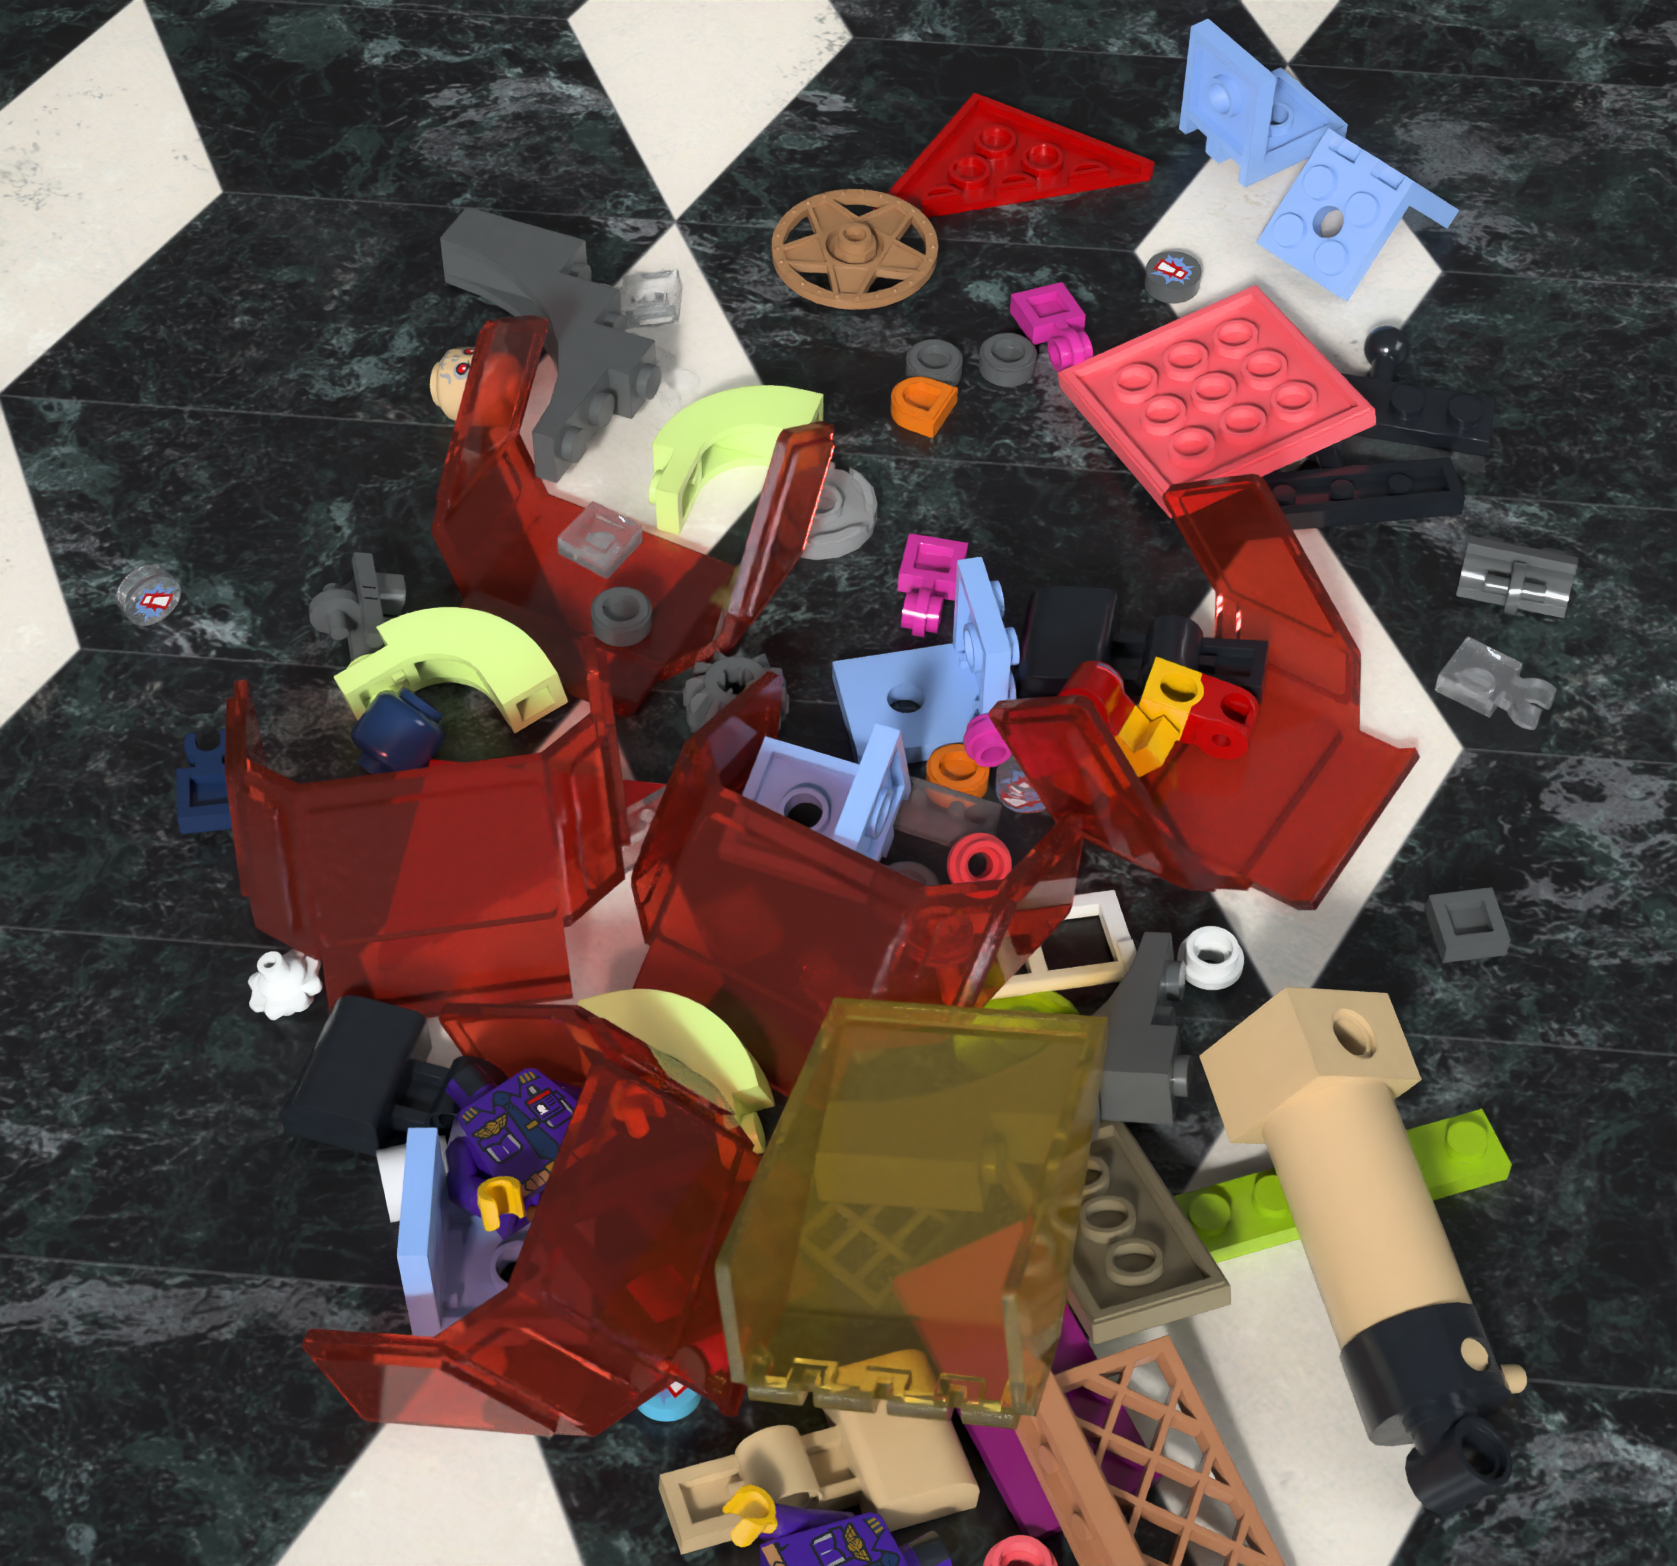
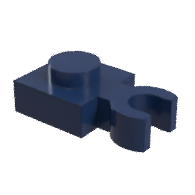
M228 729L220 731L221 742L217 748L210 751L199 749L195 733H189L185 737L184 749L189 768L176 769L177 820L181 834L246 827L245 779L241 762H235V747L232 735Z

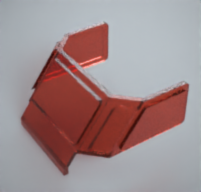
M538 315L490 319L479 331L436 496L438 504L431 533L464 600L459 608L487 612L514 624L533 639L547 656L558 673L565 693L627 717L635 713L658 679L665 681L691 667L694 668L695 662L707 663L711 661L715 650L721 654L730 651L767 605L804 552L836 442L832 440L834 425L819 421L786 428L780 432L776 440L741 564L733 566L548 494L542 479L536 477L535 464L520 435L548 329V320ZM613 587H630L641 591L648 597L652 606V628L644 640L631 646L617 647L603 643L594 635L591 628L590 609L594 598L602 591Z
M1244 474L1172 484L1164 492L1162 499L1215 591V638L1269 641L1270 658L1262 704H1259L1258 719L1246 753L1237 759L1224 760L1206 754L1198 745L1193 744L1192 746L1176 740L1163 765L1138 778L1094 703L1083 695L999 700L990 709L989 718L1054 821L1074 831L1080 838L1181 888L1216 892V889L1248 891L1252 887L1297 910H1316L1411 772L1420 755L1415 747L1397 748L1360 731L1361 652L1266 481L1257 474Z
M594 635L581 636L590 713L541 753L299 784L268 768L248 679L234 680V697L226 699L225 780L242 897H250L255 928L314 960L322 959L329 1013L336 1000L346 995L361 996L415 1010L426 1018L573 999L564 927L573 925L625 880L622 847L631 846L606 650L596 651Z
M767 671L688 738L682 747L631 875V889L644 943L650 946L632 989H654L671 992L703 1005L729 1026L756 1059L766 1076L770 1088L823 1115L826 1104H837L839 1090L855 1053L944 1045L967 1019L972 1020L1063 922L1069 915L1074 900L1084 836L1081 835L1083 818L1068 811L1004 879L931 886L920 883L742 796L765 736L778 740L783 678L772 671Z
M444 1004L438 1020L463 1056L478 1057L493 1063L507 1075L508 1079L525 1068L539 1070L550 1080L555 1079L582 1088L507 1288L434 1337L309 1329L302 1342V1348L362 1419L369 1422L538 1436L563 1434L595 1437L675 1381L714 1402L724 1416L737 1417L809 1193L801 1179L753 1152V1142L733 1116L735 1115L734 1110L712 1082L612 1022L596 1016L579 1005Z

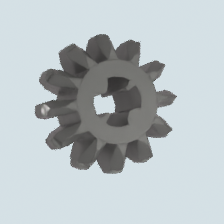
M742 647L733 657H726L715 650L711 663L695 662L694 671L691 673L692 678L686 680V687L683 689V705L686 707V721L690 726L691 732L702 733V739H704L707 748L724 742L730 754H732L738 744L746 743L757 751L762 742V737L765 738L766 736L777 739L778 732L781 729V722L786 720V714L789 713V695L786 694V679L782 674V668L770 667L766 654H761L752 659L747 658Z

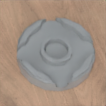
M823 460L799 462L782 469L770 479V486L765 492H762L759 500L762 529L774 546L792 556L812 560L839 558L859 549L873 534L877 521L878 504L873 486L861 473L850 467L849 473L844 470L835 469V462Z

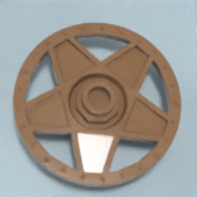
M843 189L810 197L792 207L780 219L772 237V261L776 272L783 282L794 292L810 301L839 309L862 310L878 308L911 296L929 280L934 272L938 258L937 235L927 217L910 203L893 195L873 190ZM842 205H866L877 207L878 209L858 217ZM808 217L814 234L785 244L789 232L802 219ZM911 224L917 229L924 241L925 255L899 241ZM797 272L827 273L831 291L806 281ZM878 277L904 280L893 287L867 293Z

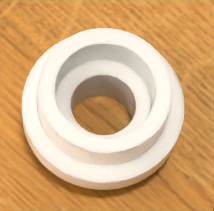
M1205 926L1193 931L1181 943L1177 961H1184L1185 979L1190 984L1201 989L1219 990L1231 986L1239 979L1244 966V954L1237 939L1229 931L1216 926ZM1203 960H1213L1218 964L1206 963Z

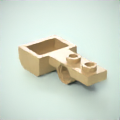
M905 1355L832 1376L826 1383L822 1407L829 1425L827 1429L800 1436L798 1430L790 1425L768 1427L745 1438L737 1446L733 1455L660 1474L659 1491L681 1555L732 1541L730 1532L743 1518L733 1513L725 1514L722 1507L742 1486L749 1484L765 1490L771 1496L773 1502L778 1504L834 1511L859 1505L862 1514L868 1512L878 1513L883 1518L890 1532L975 1508L980 1490L927 1360L918 1355Z

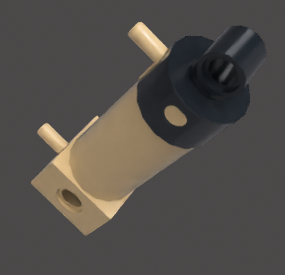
M1285 987L1199 1057L1230 1143L1266 1144L1341 1350L1339 1358L1369 1440L1378 1446L1392 1447L1415 1444V1447L1406 1457L1405 1471L1408 1484L1424 1507L1435 1514L1449 1516L1504 1485L1512 1475L1513 1462L1508 1445L1499 1431L1483 1418L1491 1415L1506 1404L1511 1394L1520 1393L1525 1389L1527 1384L1526 1372L1520 1365L1500 1364L1481 1313L1472 1303L1394 1100L1422 1079L1388 993Z

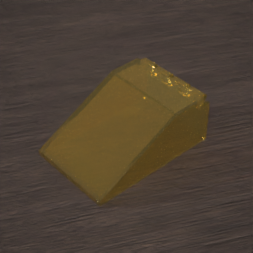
M834 997L715 1262V1276L731 1381L748 1385L749 1400L802 1406L808 1392H813V1404L816 1408L870 1414L876 1413L880 1400H887L886 1409L889 1416L943 1422L950 1421L954 1408H961L962 1424L1015 1430L1018 1427L1021 1415L1037 1416L1060 1340L1108 1039V1017Z

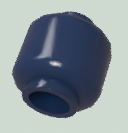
M402 686L398 693L392 690L379 692L351 731L353 743L363 751L356 762L385 783L390 780L393 774L405 780L416 779L444 743L446 738L445 731L439 724L444 714L405 686Z

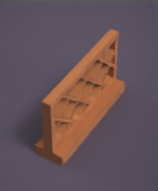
M1169 1334L1055 1375L1052 1374L1050 1369L1024 1377L1003 1406L1079 1566H1181L1189 1540L1226 1556L1223 1566H1237L1238 1562L1245 1566H1286ZM1153 1361L1157 1362L1170 1388L1165 1404L1127 1388L1134 1368ZM1120 1373L1117 1383L1107 1379ZM1084 1387L1110 1399L1111 1401L1102 1427L1075 1416L1065 1393ZM1177 1404H1178V1406H1179L1181 1412L1175 1410ZM1121 1405L1159 1421L1150 1449L1112 1433ZM1169 1427L1195 1438L1203 1454L1198 1471L1160 1455ZM1088 1441L1091 1442V1443H1093V1444H1096L1093 1451H1092V1449H1091V1447H1090ZM1106 1449L1144 1466L1134 1495L1108 1484L1100 1467ZM1210 1471H1212L1215 1479L1209 1477ZM1154 1472L1192 1488L1183 1517L1145 1501ZM1203 1494L1229 1505L1237 1521L1232 1539L1194 1523ZM1122 1510L1129 1512L1127 1519H1125ZM1139 1518L1177 1534L1168 1564L1141 1552L1134 1537ZM1245 1539H1246V1541H1247L1249 1547H1246V1546L1243 1545Z

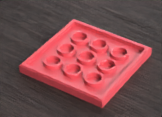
M1257 285L1058 372L1060 389L1169 518L1376 425L1375 409Z

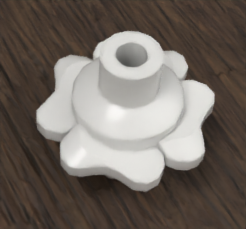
M298 947L284 955L275 951L265 953L257 963L259 972L252 974L248 980L252 989V996L249 1002L251 1009L255 1012L264 1011L270 1020H276L281 1016H290L295 1012L307 1009L313 1002L314 995L323 988V983L318 976L322 964L320 959L315 955L306 956L303 949Z

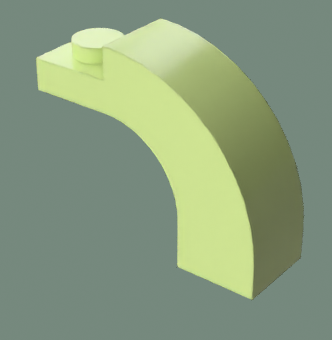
M755 385L738 387L699 399L674 415L659 431L652 443L654 475L649 489V503L656 505L657 530L680 535L702 488L712 478L724 471L749 465L785 469L799 462L812 461L823 437V394L787 386Z
M438 607L423 609L401 615L377 626L385 647L373 654H365L356 658L349 664L346 670L334 676L345 701L357 721L379 692L392 690L398 693L402 686H405L412 692L439 683H460L474 687L486 694L495 703L514 733L568 702L557 671L533 639L514 624L498 616L469 608Z
M654 989L618 990L578 1000L588 1064L607 1084L654 1072L679 1073L698 1081L706 1102L717 1166L734 1184L762 1178L757 1154L766 1152V1140L760 1118L755 1111L774 1107L775 1102L766 1076L758 1062L726 1023L703 1005L671 992Z

